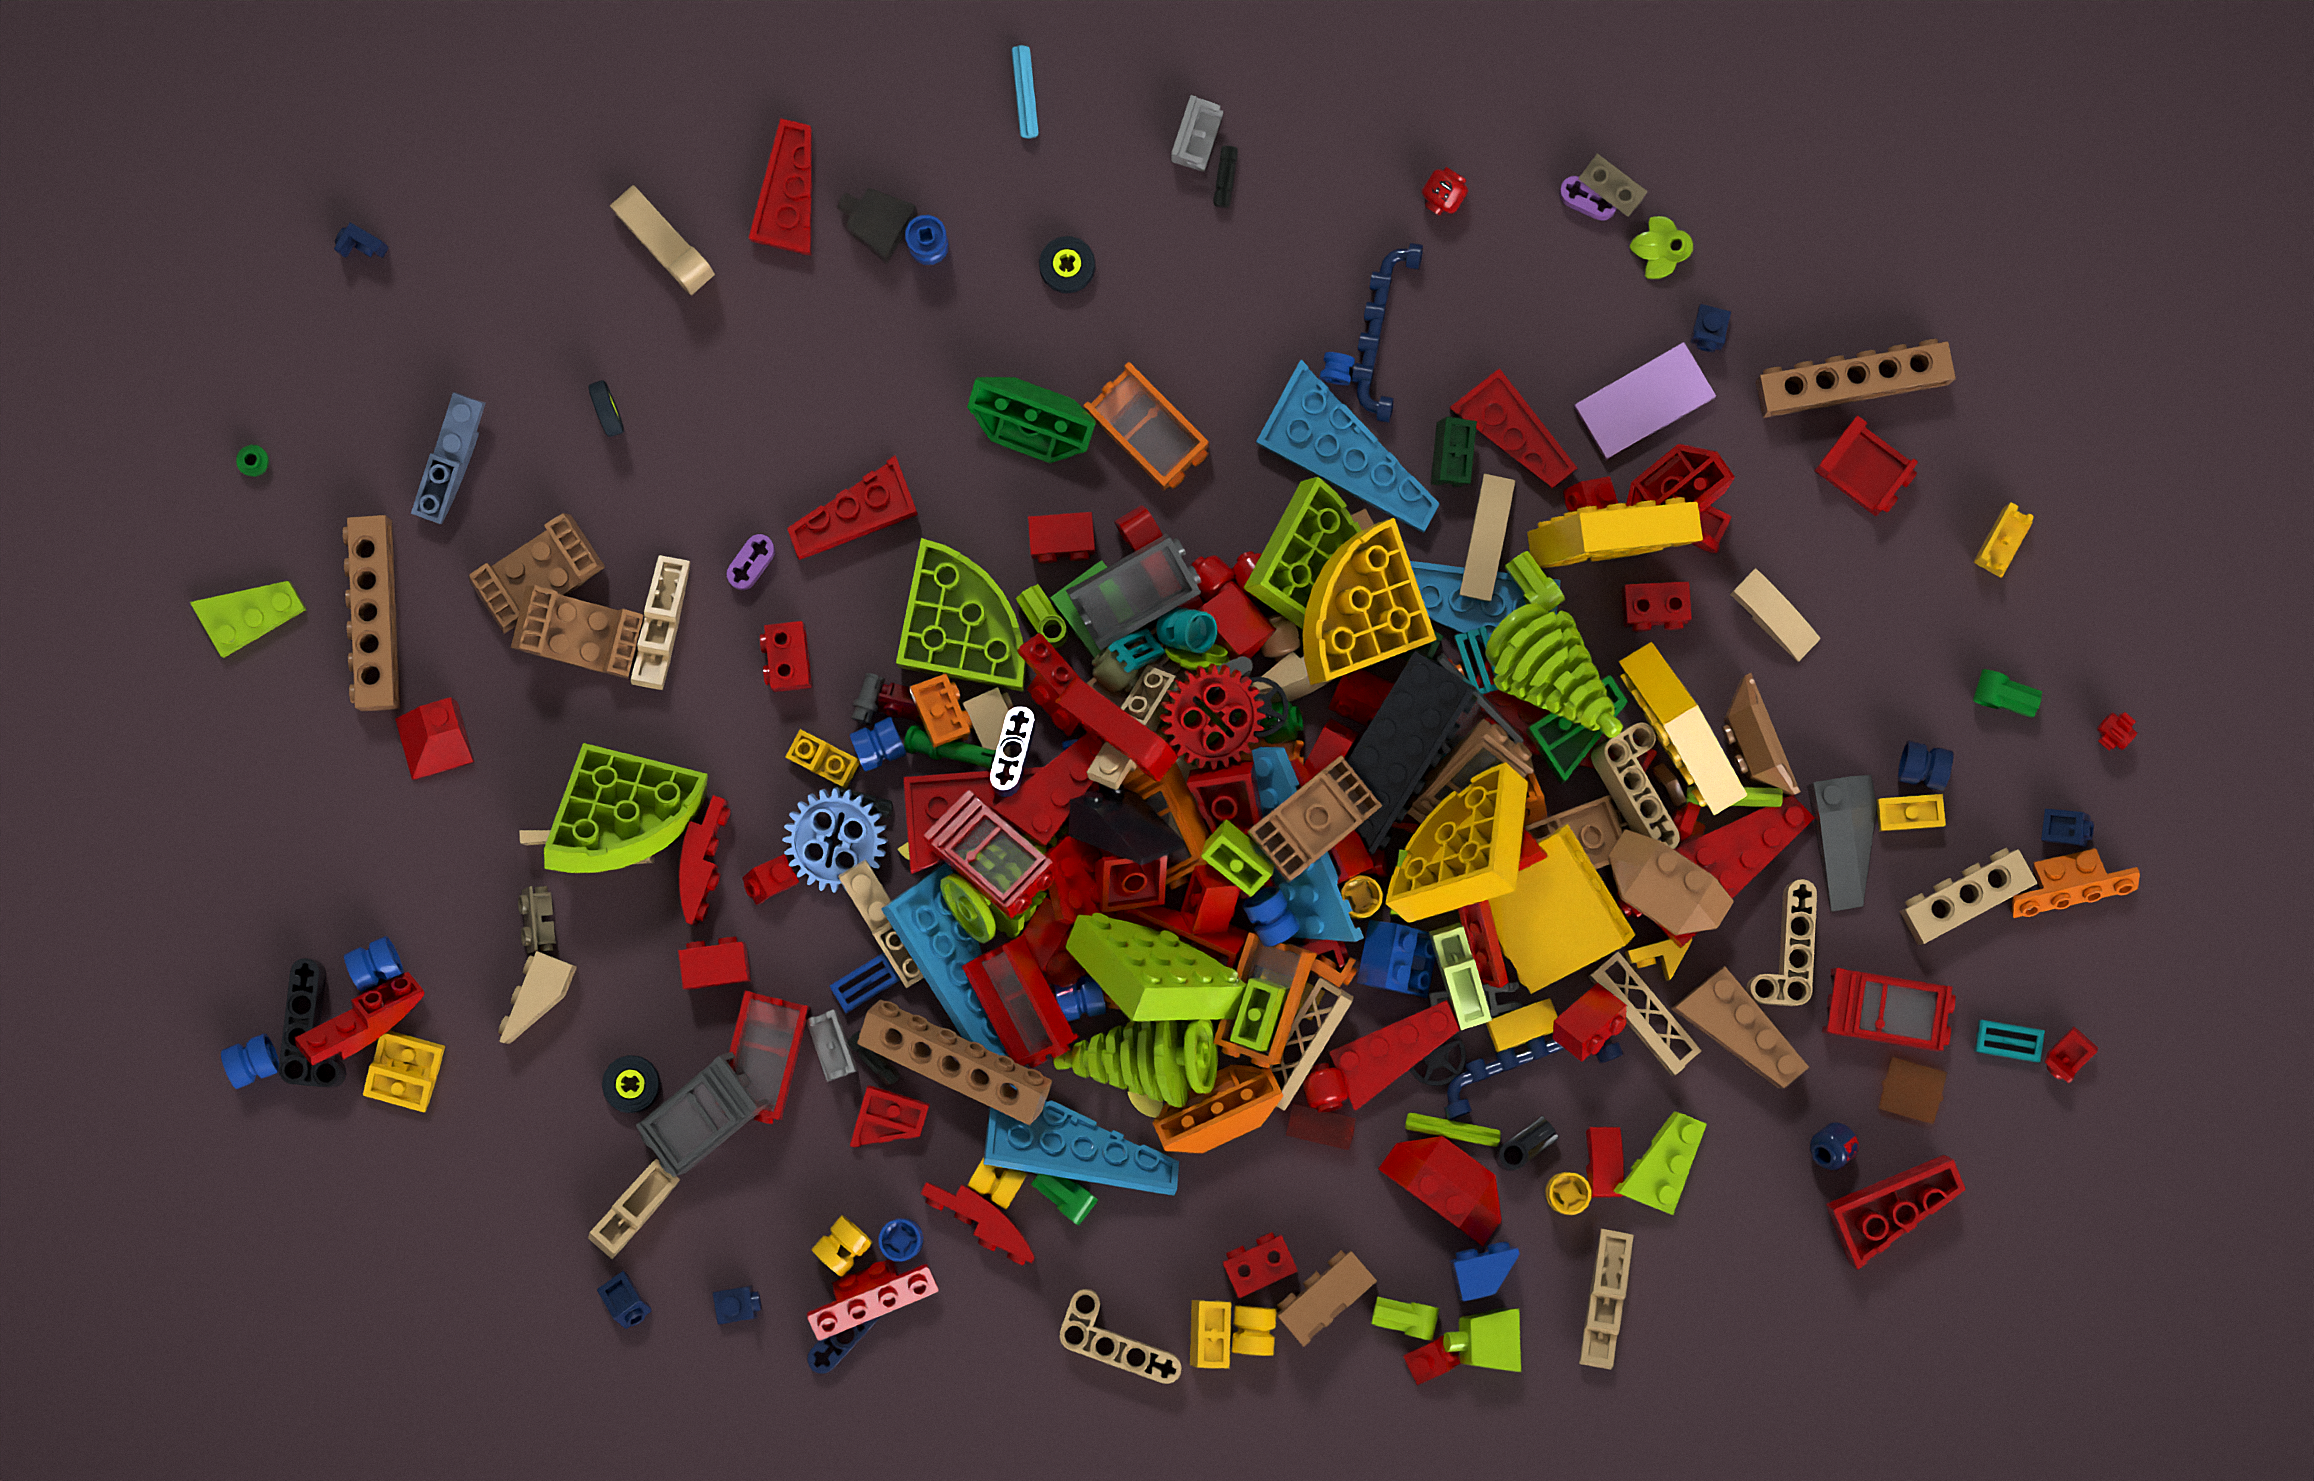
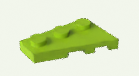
M290 581L190 602L214 646L223 658L307 610Z
M1674 1111L1652 1139L1651 1147L1641 1160H1636L1631 1167V1173L1623 1183L1620 1182L1613 1192L1673 1215L1707 1124Z

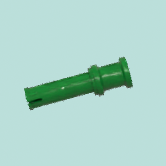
M916 725L908 729L904 740V749L909 754L918 752L929 755V758L933 760L945 757L992 770L997 751L956 740L933 748L927 732L921 730Z

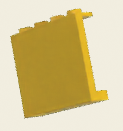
M1568 824L1558 828L1549 837L1537 842L1548 853V858L1518 872L1516 891L1488 899L1501 951L1506 958L1511 960L1517 970L1519 981L1528 988L1531 994L1622 948L1635 936L1634 931Z

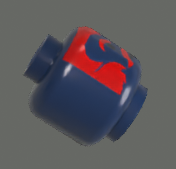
M1838 1122L1829 1123L1816 1133L1810 1142V1151L1814 1161L1828 1170L1842 1168L1856 1156L1859 1150V1142L1855 1133L1845 1124Z

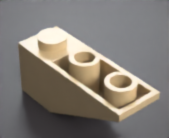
M536 951L534 957L530 955L523 969V974H526L522 987L519 985L516 987L511 998V1004H514L510 1016H505L500 1024L498 1033L502 1036L499 1042L510 1044L566 996L577 966Z

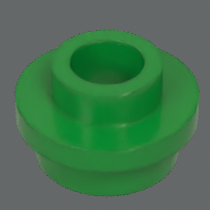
M248 445L239 451L236 464L244 475L256 477L266 471L269 465V457L267 452L260 446ZM256 455V463L251 466L248 465V457Z

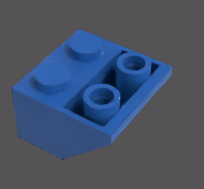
M1369 920L1357 983L1382 990L1427 998L1436 957L1429 932L1401 924Z
M1505 1241L1488 1245V1252L1480 1254L1475 1249L1457 1252V1259L1450 1260L1458 1299L1467 1301L1496 1294L1520 1255L1519 1249L1510 1246L1509 1242L1506 1243Z

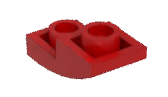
M1589 1127L1586 1131L1590 1163L1586 1166V1173L1591 1188V1197H1621V1194L1613 1192L1620 1182H1624L1623 1147L1620 1127Z

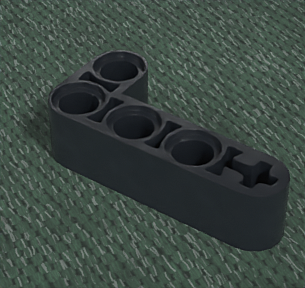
M308 958L295 961L290 970L279 1060V1075L283 1081L289 1084L327 1088L338 1087L346 1079L347 1071L345 1065L340 1060L327 1058L312 1066L294 1041V1035L298 1030L303 1029L307 1032L321 1024L326 969L319 961ZM303 970H314V976L308 978L303 976ZM300 986L313 988V992L300 991ZM303 997L309 998L311 1002V1008L306 1014H302L298 1010V1003ZM299 1061L303 1066V1073L299 1078L295 1079L290 1073V1068L294 1062ZM328 1064L335 1068L336 1073L330 1082L325 1081L322 1076L323 1068Z

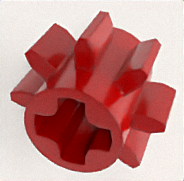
M2125 711L2120 713L2119 716L2111 712L2096 729L2102 735L2098 742L2109 751L2115 747H2118L2121 751L2124 750L2138 733L2132 727L2137 721Z

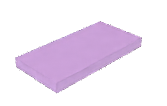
M1683 342L1576 403L1574 408L1604 459L1608 460L1713 400L1716 395Z

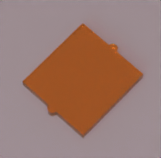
M1891 1057L1886 1079L1881 1082L1884 1087L1878 1109L1934 1124L1939 1102L1944 1100L1942 1091L1947 1072Z

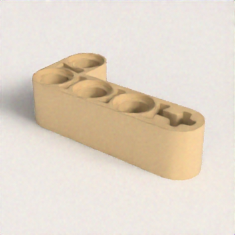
M634 185L610 205V208L690 295H693L715 275L710 265L693 246H689Z
M1637 723L1622 729L1618 736L1607 738L1597 744L1592 750L1591 760L1631 831L1656 840L1660 837L1661 840L1659 841L1674 849L1680 841L1678 829L1637 760V757L1654 746L1656 735L1650 725ZM1633 733L1638 737L1639 745L1634 743ZM1608 748L1611 749L1614 754V761H1612L1608 756ZM1624 777L1629 779L1630 789L1625 786ZM1641 804L1645 807L1647 811L1646 817H1644L1641 814Z
M1796 880L1788 884L1784 889L1779 975H1757L1751 978L1746 986V992L1757 1004L1798 1006L1808 1002L1811 998L1817 891L1814 884L1808 880ZM1799 887H1801V892L1807 893V898L1802 899L1800 902V910L1806 908L1807 913L1802 911L1791 913V909L1799 907V898L1793 896V891L1798 890ZM1794 918H1799L1805 923L1806 930L1801 936L1794 934L1791 930V922ZM1793 950L1801 952L1804 956V963L1800 968L1792 966L1789 961L1790 953ZM1759 980L1766 981L1770 986V994L1766 998L1759 997L1755 992V986ZM1792 982L1798 983L1802 988V996L1797 1001L1788 995V986Z
M1086 1288L1074 1294L1060 1330V1340L1064 1347L1160 1383H1173L1179 1378L1181 1362L1176 1355L1095 1326L1094 1323L1101 1303L1099 1296L1095 1291ZM1081 1295L1091 1296L1094 1299L1095 1308L1089 1313L1079 1311L1076 1305L1078 1297ZM1071 1326H1078L1083 1330L1084 1339L1078 1344H1072L1066 1339V1330ZM1102 1337L1112 1339L1115 1345L1114 1351L1108 1355L1099 1353L1096 1348L1098 1339ZM1133 1348H1139L1145 1353L1146 1359L1139 1366H1133L1127 1361V1353ZM1151 1353L1157 1354L1155 1361L1164 1364L1167 1359L1172 1360V1367L1176 1369L1175 1373L1169 1372L1167 1377L1162 1376V1369L1156 1366H1152V1372L1146 1371L1145 1369L1150 1363Z

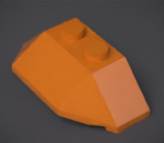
M1232 1064L1217 1071L1215 1085L1210 1093H1196L1191 1088V1092L1188 1091V1100L1184 1106L1175 1107L1168 1105L1166 1102L1159 1116H1156L1152 1123L1165 1151L1202 1154L1261 1127L1283 1098V1093L1271 1068L1260 1069L1252 1066Z

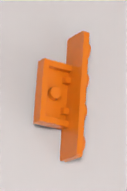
M2096 848L2034 862L2033 872L2040 889L2013 896L2011 913L2013 918L2021 916L2031 917L2039 912L2052 909L2062 910L2070 905L2082 902L2092 903L2101 898L2117 894L2127 895L2138 889L2140 872L2135 867L2107 874Z

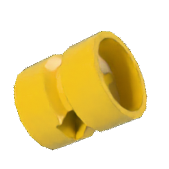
M1359 875L1351 878L1344 884L1340 892L1343 901L1348 899L1353 911L1348 913L1353 919L1363 920L1370 918L1378 911L1382 903L1383 893L1380 885L1368 876Z
M983 1158L967 1187L982 1196L987 1193L990 1194L992 1202L1007 1210L1024 1182L1027 1173L1021 1170L983 1164Z
M1561 1172L1555 1174L1548 1181L1545 1187V1197L1553 1210L1561 1214L1574 1215L1587 1208L1591 1200V1188L1583 1176L1577 1173Z
M841 1215L830 1227L831 1235L822 1236L811 1250L831 1270L844 1277L855 1264L853 1258L855 1256H862L873 1242L853 1222Z
M1235 1306L1233 1324L1238 1327V1331L1233 1333L1231 1352L1273 1356L1275 1337L1270 1334V1330L1276 1327L1277 1309Z

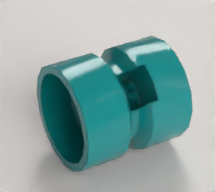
M1177 606L1159 617L1157 635L1165 646L1194 653H1204L1212 647L1216 640L1217 624L1209 613Z

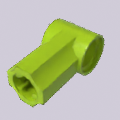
M1528 550L1505 565L1504 568L1522 591L1526 604L1537 603L1549 612L1565 601V597L1552 578L1546 577Z
M1039 584L1029 587L1015 598L1037 634L1041 633L1054 648L1061 647L1068 638L1066 624ZM1050 625H1058L1062 631L1058 637L1048 638L1044 635L1045 629Z
M1377 1296L1371 1324L1404 1331L1406 1335L1433 1341L1440 1308L1415 1302L1408 1304Z

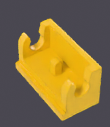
M2012 502L2002 509L1973 563L2000 578L2003 577L2034 518L2032 514L2024 515L2018 511L2019 506Z
M1192 1300L1190 1366L1197 1368H1229L1231 1302Z

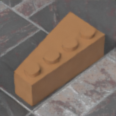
M1726 967L1719 968L1671 1008V1010L1719 1043L1721 1047L1742 1060L1747 1066L1777 1088H1785L1809 1068Z

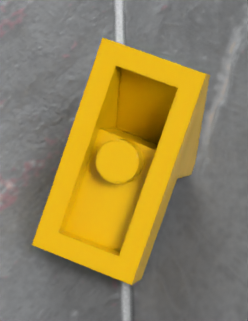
M1670 939L1625 952L1628 964L1636 963L1638 968L1657 964L1655 957H1659L1665 979L1668 981L1673 977L1692 939L1682 948H1679Z

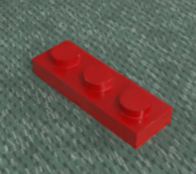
M1489 900L1458 908L1481 984L1502 988L1509 981Z

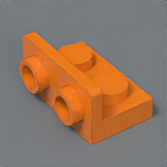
M947 674L910 686L909 691L933 748L959 738L961 742L968 740L972 722L968 712L961 710L957 701L960 700L958 687L954 681H949Z

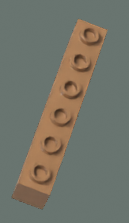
M1929 339L1919 342V347L1907 349L1906 344L1889 347L1886 353L1876 354L1875 350H1867L1857 353V358L1847 360L1841 355L1825 359L1826 363L1813 365V361H1806L1795 364V369L1782 371V367L1763 370V375H1760L1755 381L1762 417H1772L1950 385L1956 377L1948 341L1938 343V339ZM1910 360H1920L1924 365V371L1915 372L1910 366ZM1879 365H1888L1893 371V377H1883L1879 373ZM1849 370L1859 372L1862 382L1859 384L1852 383L1848 379L1847 372ZM1816 377H1827L1830 380L1831 387L1829 389L1820 388L1816 383ZM1785 382H1795L1799 386V394H1789L1785 389Z
M386 515L348 517L347 527H343L344 545L348 546L349 558L344 560V571L346 577H350V589L346 590L345 593L346 606L348 609H351V621L347 622V636L349 640H352L353 653L348 654L349 670L354 673V684H351L349 687L350 701L352 704L355 703V708L360 711L400 709L392 520ZM373 543L375 547L374 553L368 558H362L361 549L363 546ZM368 575H375V585L371 589L364 590L362 586L363 579ZM370 606H376V617L371 621H365L364 611ZM377 637L379 642L378 648L372 653H367L365 650L367 640ZM372 669H378L380 672L379 680L375 684L368 685L366 681L368 672Z
M881 999L867 1011L857 1042L860 1046L1028 1125H1031L1042 1113L1053 1081L1043 1076L1037 1070L1027 1069L1015 1063L1007 1056L998 1055L985 1049L980 1043L970 1042L957 1036L950 1029L940 1028L929 1023L927 1019L920 1015H912L900 1009L896 1004ZM981 1070L985 1071L988 1076L984 1075ZM1010 1083L1013 1084L1017 1090L1012 1088Z

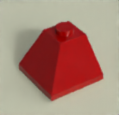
M449 697L419 706L395 719L412 780L475 762L458 701Z

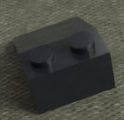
M1120 784L1117 790L1105 786L1095 791H1087L1084 795L1070 800L1068 836L1140 865L1181 850L1185 846V842L1138 793L1125 789V786Z

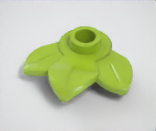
M1663 216L1649 218L1650 232L1638 235L1629 246L1637 256L1648 260L1645 270V277L1648 279H1659L1670 275L1674 271L1677 262L1686 260L1693 251V240L1690 235L1682 230H1677L1673 221ZM1674 241H1682L1680 250H1672L1671 246Z
M1213 644L1204 653L1166 648L1165 650L1167 656L1172 661L1180 663L1181 667L1189 670H1197L1198 665L1203 667L1204 670H1208L1210 663L1218 667L1229 662L1227 649L1217 644Z

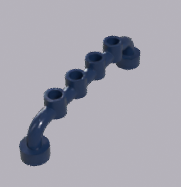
M1410 243L1409 249L1391 251L1383 259L1380 272L1373 271L1371 276L1370 290L1376 291L1374 303H1366L1364 321H1370L1368 333L1361 332L1358 351L1364 352L1362 364L1355 363L1352 382L1358 383L1357 398L1360 405L1366 411L1377 414V421L1390 423L1394 398L1381 396L1379 402L1374 401L1370 397V386L1373 380L1374 365L1386 312L1387 297L1391 286L1392 271L1394 265L1399 261H1406V268L1419 270L1423 254L1422 244Z
M1540 1036L1527 1041L1528 1049L1515 1053L1514 1047L1496 1053L1497 1060L1485 1064L1484 1059L1481 1058L1466 1064L1467 1072L1456 1076L1448 1086L1447 1098L1449 1105L1444 1107L1448 1120L1472 1112L1468 1099L1461 1100L1460 1091L1466 1085L1485 1080L1501 1072L1512 1070L1520 1065L1544 1058L1565 1048L1553 1039L1546 1042L1544 1036ZM1610 1038L1604 1042L1603 1047L1596 1053L1599 1064L1624 1055L1619 1042L1612 1044Z

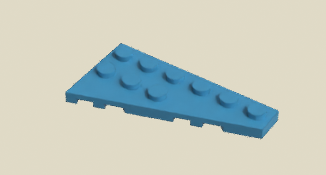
M1300 360L1259 435L1256 445L1424 533L1440 503L1414 476L1407 472L1395 456L1384 448L1371 431Z
M1410 561L1429 619L1459 634L1485 626L1490 638L1492 632L1505 617L1514 610L1526 605L1522 591L1509 573L1497 572L1491 602L1459 596L1465 568ZM1553 579L1560 588L1561 580ZM1556 606L1554 609H1552V610L1549 611L1548 613L1554 611V612H1555V615H1557V608H1558V606ZM1475 637L1476 641L1483 645L1481 637Z
M1259 747L1252 750L1263 818L1292 796L1299 786L1298 779L1284 747ZM1328 851L1290 882H1287L1274 866V884L1279 886L1288 903L1285 909L1292 910L1300 925L1299 930L1292 936L1293 938L1352 942L1364 938L1360 927L1355 929L1348 912L1353 910L1348 899L1343 901L1337 887L1339 878Z
M944 862L881 908L962 1038L970 1042L980 1043L985 1049L1008 1057L1009 1055L962 968L964 964L982 955L978 941L969 935L958 923L943 898L940 888L941 879L952 874L954 870Z
M1052 1100L1049 1102L1045 1101L1042 1113L1031 1125L1025 1124L989 1106L983 1161L985 1165L1173 1196L1177 1191L1179 1169L1178 1160L1146 1145H1136L1124 1139L1123 1134L1115 1130L1111 1133L1097 1126L1096 1121Z

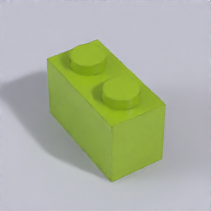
M1227 819L1205 841L1201 857L1250 897L1272 876L1274 870L1273 863L1253 840Z
M1249 978L1230 1041L1258 1051L1270 1050L1290 988L1262 978Z

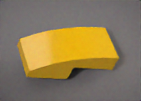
M801 729L785 758L846 789L860 764L858 758Z
M1549 998L1493 1018L1492 1021L1486 1022V1026L1496 1051L1500 1052L1525 1044L1534 1038L1553 1033V1022L1558 1016Z

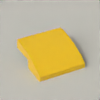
M387 1031L379 1037L374 1061L369 1066L363 1096L425 1113L439 1073L445 1046L394 1031Z

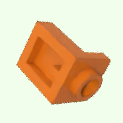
M1321 955L1319 960L1315 958V961H1313L1310 972L1319 978L1321 976L1340 988L1342 983L1347 986L1350 984L1358 969L1353 967L1356 960L1350 957L1340 973L1335 970L1338 966L1335 962Z

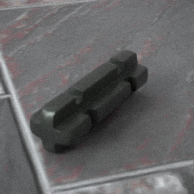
M1225 145L1221 148L1220 160L1222 162H1219L1215 186L1217 191H1215L1213 204L1216 207L1228 208L1230 206V191L1233 188L1236 169L1234 163L1237 162L1238 149L1234 146Z
M834 786V788H839L840 796H843L847 791L846 788ZM852 790L851 799L853 800L861 794L864 795L862 801L864 807L873 802L874 806L870 811L871 814L875 812L876 814L881 813V817H890L893 809V802L891 800L883 798L877 800L876 796Z
M861 1032L853 1034L847 1041L848 1045L854 1052L858 1051L860 1053L858 1056L875 1074L880 1075L879 1078L886 1086L893 1085L900 1078V1073L893 1066L890 1067L888 1065L889 1062L884 1056L857 1044Z

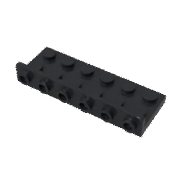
M1416 650L1347 760L1349 766L1382 804V807L1354 829L1361 837L1365 848L1372 855H1374L1377 848L1383 852L1393 836L1388 832L1393 822L1395 821L1398 824L1402 822L1409 810V807L1405 805L1411 794L1416 797L1418 796L1427 781L1422 778L1428 766L1432 769L1436 767L1444 754L1439 748L1445 739L1450 742L1452 741L1461 726L1456 723L1462 711L1469 714L1478 697L1473 695L1476 690L1475 686Z

